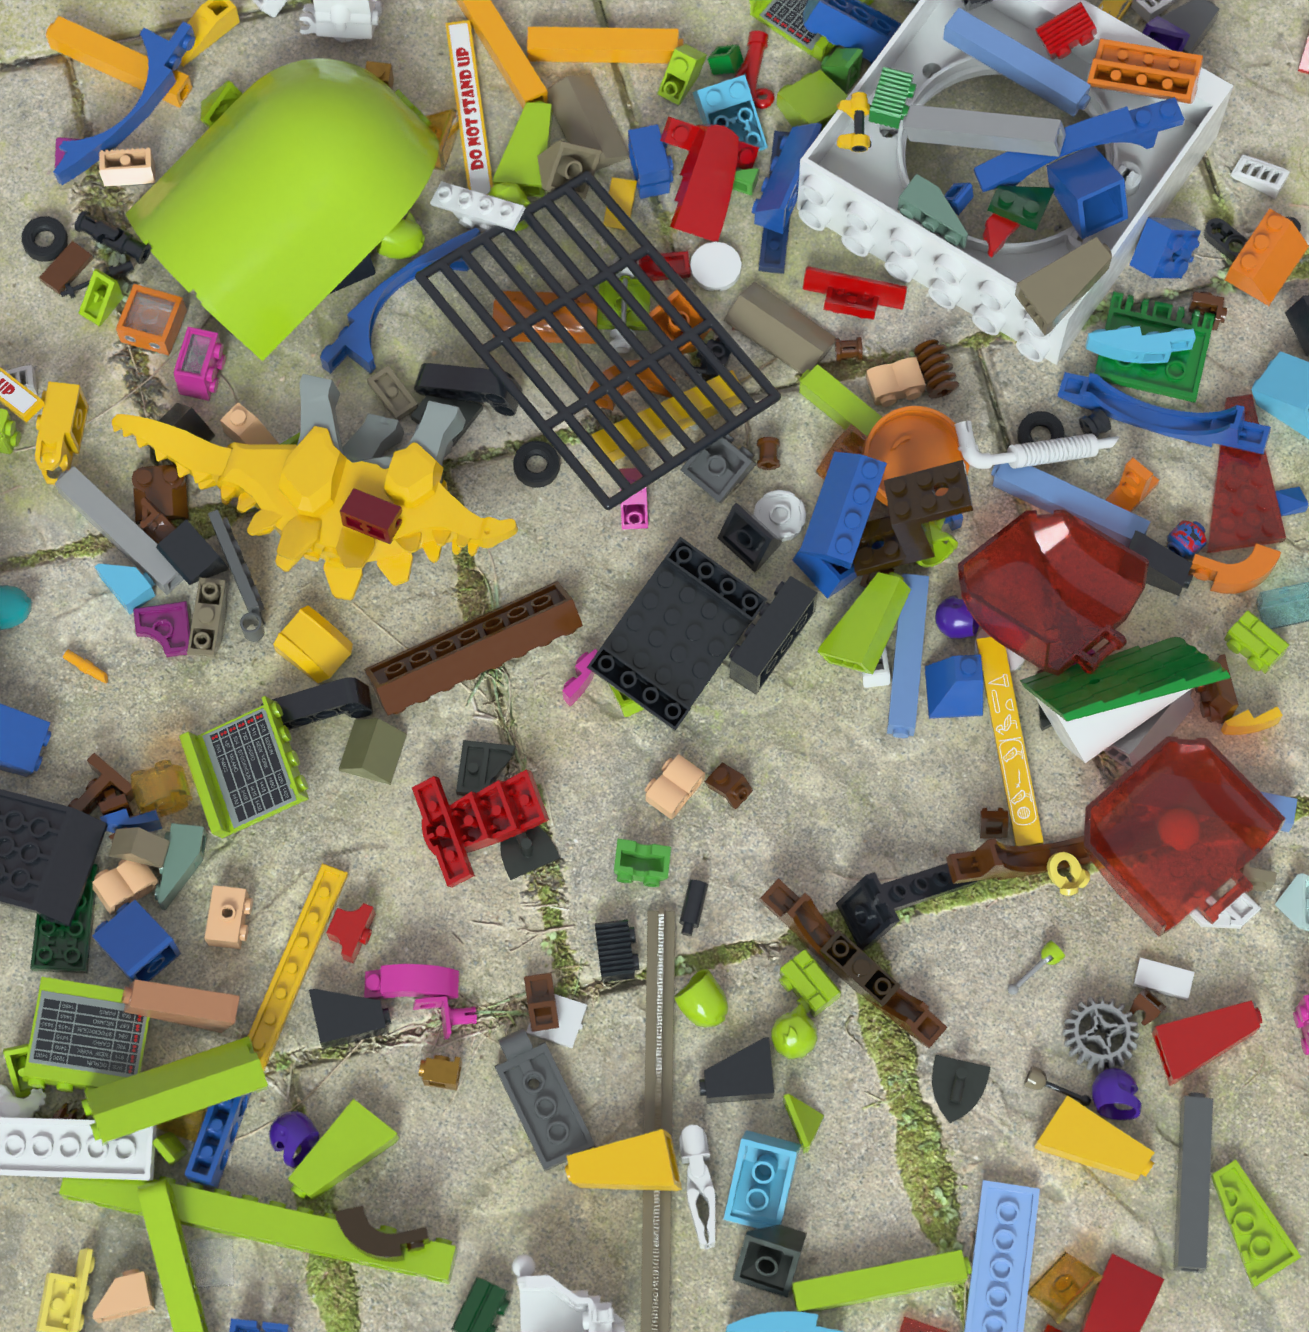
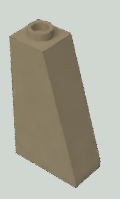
M1095 237L1017 283L1016 298L1044 335L1049 334L1106 273L1112 259L1111 250L1105 243L1102 244L1098 237Z

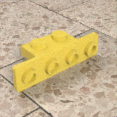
M85 1248L79 1251L75 1277L55 1273L46 1274L36 1331H81L84 1323V1314H81L83 1302L87 1301L90 1290L89 1285H87L88 1274L92 1273L95 1264V1257L92 1256L93 1249Z

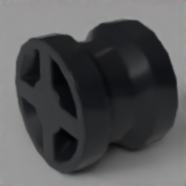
M1100 408L1094 409L1091 415H1084L1079 419V425L1084 434H1094L1098 438L1101 432L1106 433L1111 430V423Z

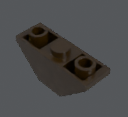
M837 930L819 950L835 974L855 992L881 1007L901 987L899 983L840 930Z

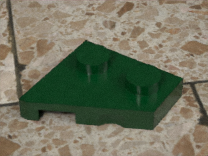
M998 186L987 211L1036 231L1055 189L1051 187Z

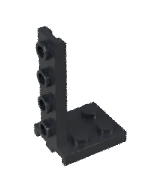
M947 863L883 884L880 883L876 873L873 872L865 875L836 905L858 948L864 951L872 947L900 921L895 911L970 887L977 881L953 884Z

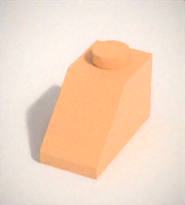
M239 402L220 420L224 433L234 442L249 445L279 444L260 420Z
M131 1269L123 1272L122 1277L115 1278L93 1312V1319L97 1323L155 1309L149 1277L144 1271L140 1272L139 1269Z

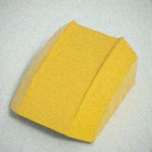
M307 605L301 608L278 634L273 645L279 655L319 684L331 678L351 655L353 643L328 620Z

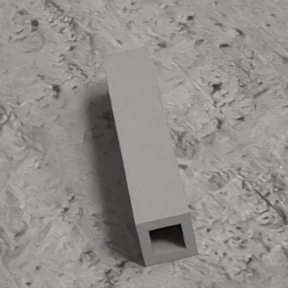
M911 105L908 115L903 118V130L906 131L909 141L1059 157L1066 136L1060 119Z
M75 466L59 475L54 483L59 494L143 573L146 572L166 595L184 580L157 550L156 546L158 544Z

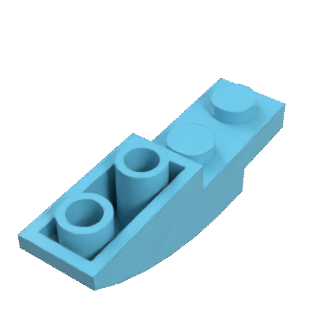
M1126 325L1116 330L1106 331L1105 329H1097L1088 333L1085 346L1091 352L1114 360L1132 363H1165L1169 361L1171 352L1191 350L1195 341L1194 329L1185 330L1184 328H1177L1171 332L1159 333L1153 331L1142 336L1140 326L1132 327Z
M793 1311L753 1315L731 1323L726 1328V1332L843 1331L816 1326L818 1314Z

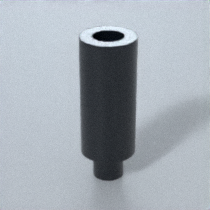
M689 880L679 921L683 925L682 935L692 936L693 929L699 927L708 884L703 881Z

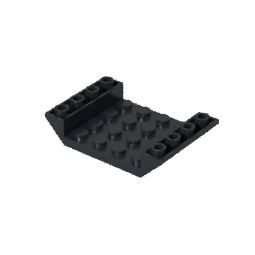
M679 537L587 668L676 731L690 711L693 703L768 599L682 537Z
M0 789V904L37 913L46 921L71 927L108 824L72 807Z

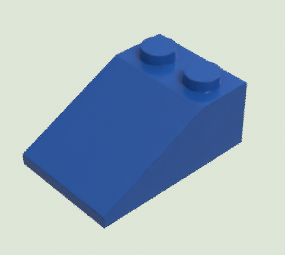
M875 542L872 545V549H880L885 542ZM800 549L792 559L827 599L857 578L853 563L851 569L801 553Z

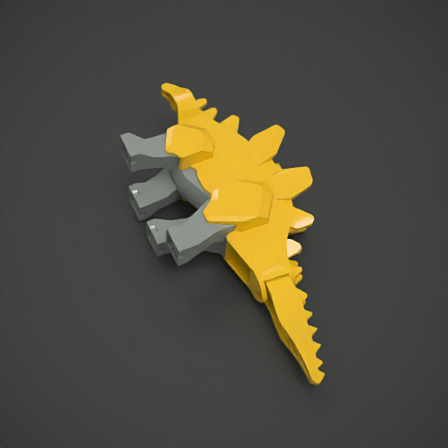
M302 374L299 383L301 433L297 445H249L233 442L226 448L156 420L127 414H117L112 419L114 432L122 429L123 437L130 435L136 437L139 448L146 445L154 448L156 460L158 462L167 458L176 464L180 478L187 474L192 475L195 483L198 484L201 490L218 486L221 489V501L224 505H228L234 497H237V510L240 513L248 511L253 506L258 508L260 511L253 516L247 532L251 536L270 534L274 529L279 533L281 538L275 562L284 572H289L302 557L314 562H318L320 558L325 559L323 569L332 595L336 599L352 600L363 576V568L367 562L377 561V566L389 582L397 586L406 583L410 579L414 558L412 553L421 548L425 551L430 562L436 563L440 558L442 546L446 545V543L452 542L454 555H458L462 547L468 544L469 555L475 556L479 547L492 548L518 532V526L512 518L497 520L492 517L480 518L448 492L445 480L442 483L443 459L451 452L453 446L452 439L463 430L466 421L459 407L428 401L420 424H417L414 435L407 447L395 451L393 455L387 456L382 455L386 450L402 441L404 431L399 420L368 413L365 423L342 447L336 414V405L340 392L333 380ZM353 488L402 507V513L399 517L402 523L391 544L343 526L340 509Z

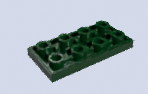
M93 864L71 927L46 921L39 914L36 915L30 965L32 971L87 973L96 898L92 882L99 872L98 864Z

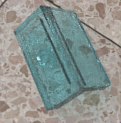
M1309 582L1260 592L1256 605L1261 621L1270 629L1308 622Z

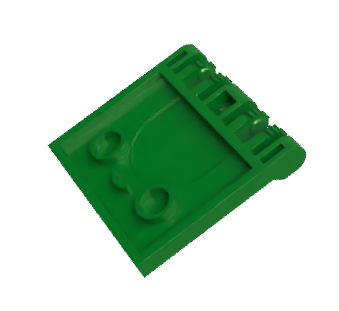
M1113 291L1105 324L1106 331L1116 330L1126 325L1132 327L1140 326L1143 336L1153 331L1166 333L1177 328H1184L1185 330L1194 329L1195 341L1191 350L1171 352L1169 361L1165 363H1132L1098 355L1094 374H1098L1107 383L1195 403L1215 314L1205 312L1201 327L1197 325L1200 311L1194 310L1192 313L1191 325L1181 323L1185 307L1178 306L1175 321H1172L1170 317L1173 304L1155 300L1152 315L1150 316L1146 315L1150 299H1143L1140 306L1141 311L1137 313L1130 311L1134 302L1133 295L1127 296L1125 308L1120 309L1124 293Z

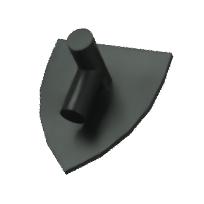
M539 826L500 842L501 858L510 880L560 859L555 845L548 834Z
M935 1055L932 1070L934 1098L940 1111L951 1124L965 1116L976 1106L984 1093L991 1067Z

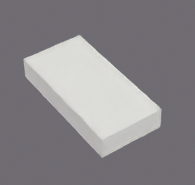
M1140 957L1133 986L1188 1000L1195 972Z

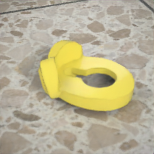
M1058 852L1049 858L1047 863L1048 875L1051 881L1059 887L1061 894L1072 896L1078 893V888H1084L1088 884L1090 873L1081 868L1078 860L1073 855L1067 852ZM1062 860H1066L1070 865L1069 872L1072 875V882H1069L1066 876H1061L1057 871V866Z

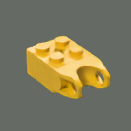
M48 381L47 391L44 390L41 396L45 406H43L42 415L39 414L36 421V428L39 431L36 441L35 460L42 471L46 483L55 485L54 483L58 478L52 479L48 477V471H54L58 466L62 468V472L70 470L73 455L80 453L89 406L80 385Z

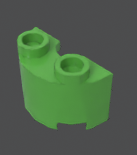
M617 838L614 873L617 875L616 881L621 883L640 881L647 887H659L660 881L668 879L671 847L657 844L642 845L636 841Z

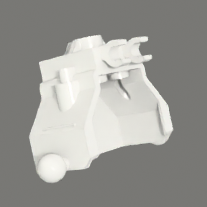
M313 0L314 4L308 3L303 7V11H309L312 14L302 13L300 15V20L304 24L309 25L301 26L300 33H316V36L334 37L335 40L341 42H349L355 39H372L375 27L379 23V16L382 14V1Z
M522 1254L514 1259L512 1269L518 1276L517 1283L520 1290L521 1332H625L624 1320L614 1313L612 1302L600 1303V1295L589 1296L588 1290H568L550 1275L531 1276L535 1270V1262L529 1255Z

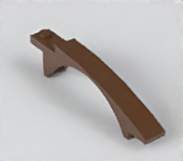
M1135 819L1088 835L1041 845L1011 846L1002 844L995 838L988 839L975 851L950 854L946 857L953 884L991 878L1004 880L1048 872V860L1053 854L1058 852H1067L1073 855L1078 860L1080 866L1157 848L1161 846L1154 820L1135 822ZM1062 860L1057 866V870L1070 868L1066 860Z
M778 878L759 898V901L798 936V940L832 970L819 950L833 936L835 931L820 914L809 895L804 893L798 897ZM900 988L883 1007L867 999L928 1049L948 1028L928 1010L929 1006L925 1002Z

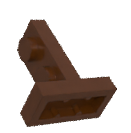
M93 753L87 759V762L91 769L100 777L91 780L86 786L84 794L79 799L75 798L72 800L68 807L90 815L99 806L98 803L105 800L104 791L114 788L120 794H125L130 802L138 794L132 784L97 754Z

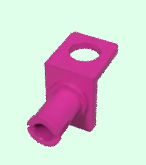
M447 996L415 999L413 1004V1010L441 1008L444 1040L449 1039L452 1025L477 1023V1014H474L476 1012L475 1006L451 1009L448 1006Z

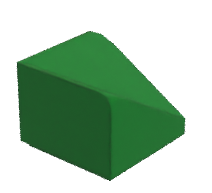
M737 44L717 46L707 59L713 75L735 73L744 61L740 47Z

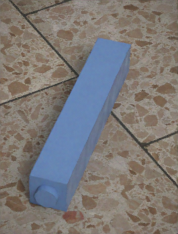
M958 8L945 25L943 40L1074 117L1079 109L1084 110L1091 100V96H1089L1091 85L965 10Z
M1009 463L997 464L991 473L994 476L993 487L1126 549L1129 548L1135 530L1146 535L1151 522L1033 466L1013 469Z
M902 574L904 582L910 587L911 591L899 615L896 628L887 734H892L896 738H908L909 736H914L929 576Z

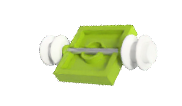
M614 258L613 263L619 261L620 258ZM628 268L617 273L616 276L620 278V281L649 314L651 295L637 279H632L635 276ZM607 280L599 285L601 296L635 336L636 333L633 330L649 331ZM598 308L597 328L612 330L610 336L615 340H612L610 344L618 353H628L632 350V347Z

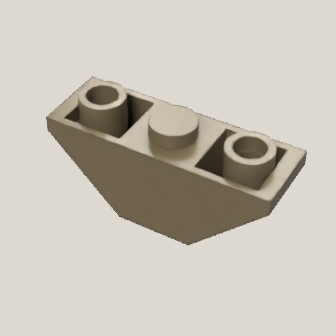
M199 578L187 650L188 655L215 657L222 643L226 620V580Z

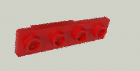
M807 266L805 270L803 289L827 294L823 310L874 320L878 305L896 309L904 308L907 286Z

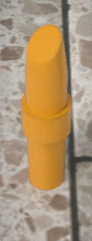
M69 649L64 653L63 659L78 667L81 672L86 675L89 674L103 683H108L107 674L96 667L94 663L80 657Z

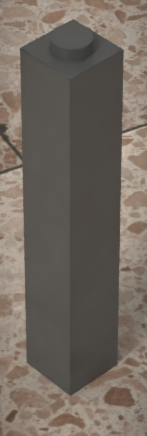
M1189 1093L1188 1096H1184L1180 1104L1174 1271L1203 1273L1207 1269L1213 1098H1206V1095L1203 1093Z

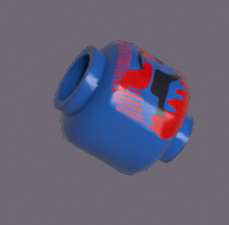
M1181 521L1167 535V548L1184 559H1192L1207 543V538L1204 534L1206 532L1205 528L1197 521Z

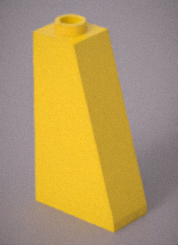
M1068 1095L1034 1147L1039 1151L1134 1181L1140 1175L1146 1177L1154 1165V1162L1150 1159L1155 1152Z
M664 1129L567 1155L568 1165L565 1166L567 1178L579 1188L682 1190L672 1137Z

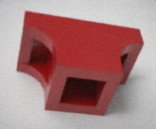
M365 903L355 911H345L337 907L326 932L329 940L337 942L342 946L341 954L343 959L353 964L362 944L367 945L372 934L370 926L376 915L374 907Z

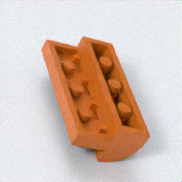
M1100 38L1087 83L1095 88L1165 100L1175 97L1177 102L1192 104L1198 89L1197 83L1203 63V56Z
M503 291L524 318L537 311L522 292ZM535 292L546 305L558 298L554 292ZM585 293L574 301L597 327L598 307ZM495 299L493 303V319L505 331L516 323ZM565 306L553 313L577 343L596 344ZM544 319L532 326L545 343H564ZM523 332L511 339L512 342H531Z

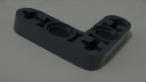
M1286 217L1294 223L1300 232V222L1294 217ZM1220 218L1209 220L1204 229V238L1207 242L1232 262H1234L1240 252L1231 251L1229 244L1237 242L1243 248L1248 239ZM1219 228L1221 230L1220 233H1211L1212 229L1216 230Z

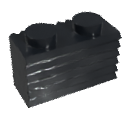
M628 919L595 923L602 983L634 979V970H640L638 953L632 954L631 944L636 943L634 926L629 927Z

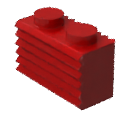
M1081 2L1035 28L1036 34L1051 60H1054L1056 57L1059 60L1065 58L1072 52L1071 49L1079 44L1081 46L1087 45L1094 40V35L1097 34L1096 26Z

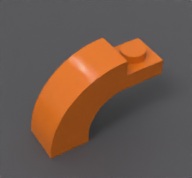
M630 360L625 362L629 365V367H631L640 360ZM613 365L602 373L610 380L621 372ZM649 368L637 375L650 392L668 398L673 397ZM594 381L588 393L595 390L600 385L596 381ZM628 381L616 388L622 396L628 392L635 391ZM607 394L595 401L599 407L614 410L615 403Z
M1256 543L1251 555L1244 561L1235 564H1225L1195 554L1189 573L1194 574V577L1199 580L1213 581L1210 591L1223 594L1241 593L1257 587L1268 578L1281 552Z

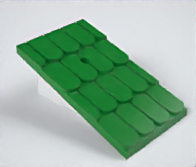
M1171 637L1142 648L1135 646L1104 658H1091L1063 669L1055 667L1024 678L1020 682L1026 690L1035 696L1063 745L1086 763L1190 689L1231 677L1220 663L1214 662L1208 655L1199 652L1195 646L1189 645L1181 637Z

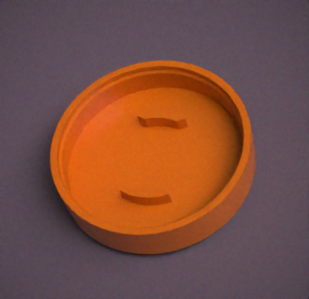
M907 406L889 412L874 425L865 440L862 455L887 463L876 494V498L888 507L884 480L960 460L964 461L968 475L969 464L963 458L961 451L958 450L959 442L954 426L955 423L949 417L932 408ZM948 488L938 489L935 495H945L948 492Z

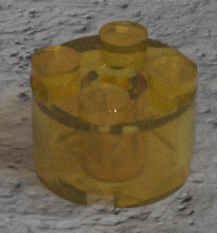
M170 760L159 761L155 764L154 768L146 771H135L130 775L132 780L131 787L139 815L156 810L160 812L161 817L168 816L188 806L187 800H193L184 768L180 765H172Z

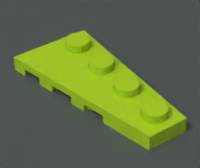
M1237 1160L1232 1161L1211 1175L1252 1289L1301 1258V1255Z

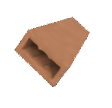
M134 980L129 984V987L125 986L122 1003H125L124 1012L222 1033L235 1024L240 996Z

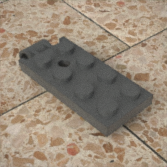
M217 509L208 513L248 610V613L242 616L240 626L244 637L248 641L257 642L263 638L265 633L263 626L265 623L260 612L265 608L258 589L254 585L249 568L244 561L238 542L233 535L227 517L221 518ZM254 624V626H257L254 630H247L250 625Z
M524 1028L499 1039L498 1042L507 1061L494 1067L544 1172L566 1162L567 1155L595 1148V1143L546 1042L533 1048ZM531 1079L539 1081L537 1088L532 1089L529 1087L528 1083Z

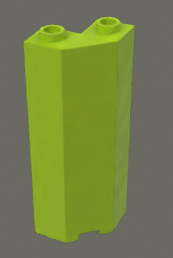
M247 1036L85 1092L86 1099L81 1102L86 1117L92 1115L95 1123L90 1124L95 1141L101 1140L103 1146L108 1144L109 1141L254 1091L258 1093L267 1090L268 1083L257 1053H254L250 1037Z

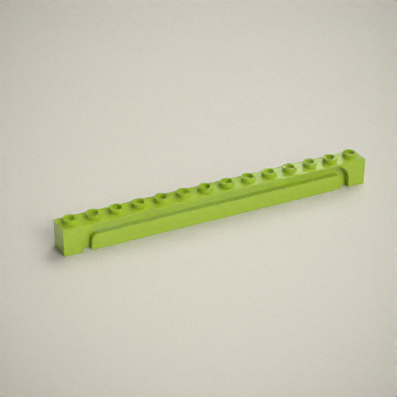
M164 1176L159 1177V1180L168 1179L181 1225L450 1284L458 1252L456 1246L452 1245L453 1241L436 1237L435 1241L430 1240L429 1244H424L425 1248L422 1250L408 1252L407 1248L402 1249L404 1261H380L362 1254L350 1244L339 1227L335 1214L325 1213L324 1217L313 1215L314 1210L305 1207H297L295 1211L286 1209V1204L278 1201H270L268 1205L259 1203V1198L242 1194L241 1198L232 1197L231 1192L215 1188L214 1192L203 1190L204 1186L187 1182V1185L183 1186L176 1184L175 1179ZM63 1177L59 1194L64 1199L95 1204L99 1207L143 1216L138 1196V1187L159 1180ZM380 1225V1229L375 1228L380 1232L395 1234L397 1231L396 1228L386 1225Z

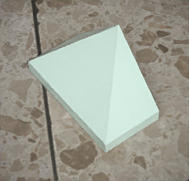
M1301 873L1295 877L1275 905L1298 928L1308 932L1309 876Z

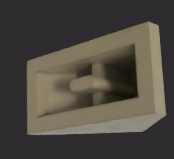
M139 827L116 829L109 856L163 868L170 841Z

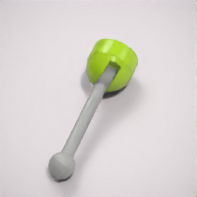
M1050 940L1041 950L1042 960L1019 981L1008 986L1009 994H1017L1019 987L1044 964L1055 965L1065 958L1063 951Z

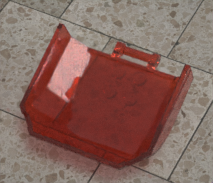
M1026 510L959 562L957 569L961 596L967 609L979 626L995 641L1045 672L1060 676L1075 662L1081 665L1083 671L1091 674L1098 668L1100 662L1112 652L1120 650L1127 644L1125 636L1115 629L1126 621L1145 589L1149 560L1065 510H1054L1053 514L1037 515L1036 510ZM1104 638L1109 641L1092 656L1087 654Z
M1167 736L1085 807L1084 848L1095 867L1109 885L1160 937L1178 926L1196 909L1202 913L1209 923L1213 924L1219 919L1218 915L1243 893L1247 894L1253 889V885L1240 870L1253 860L1282 829L1286 818L1207 738L1189 740ZM1232 878L1236 885L1214 905L1210 906L1206 900Z

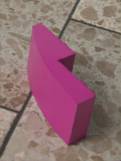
M596 649L590 653L585 652L578 658L575 665L578 677H572L563 686V700L570 707L585 692L595 675L587 666L598 652Z

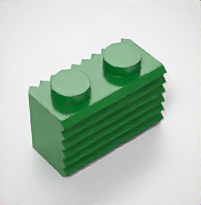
M883 66L870 107L869 122L899 129L901 120H903L904 116L908 115L910 106L906 105L908 98L913 99L917 84L913 83L914 74Z

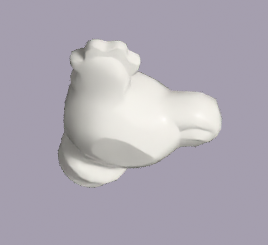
M0 1084V1117L33 1118L35 1112L39 1111L40 1107L46 1104L45 1099L47 1095L41 1088L37 1090L32 1089L31 1094L27 1098L22 1099L13 1096L7 1086Z

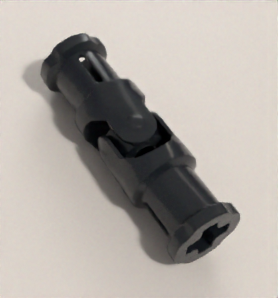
M82 211L79 214L74 225L75 231L85 232L92 236L94 241L104 244L121 255L127 254L136 259L138 264L146 262L152 249L149 243L146 245L134 239L132 234L119 227L112 226L111 223L105 220L100 221L90 216L91 214L88 211Z

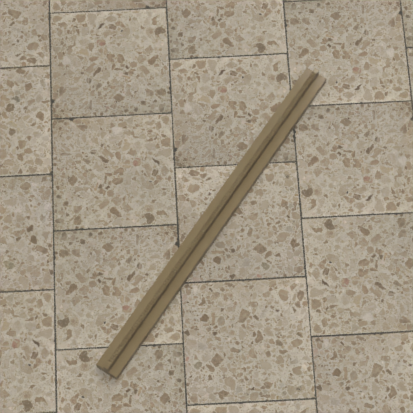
M659 908V911H648L644 1134L664 1129L672 1137L675 911H664V908ZM643 1190L640 1332H669L671 1191Z

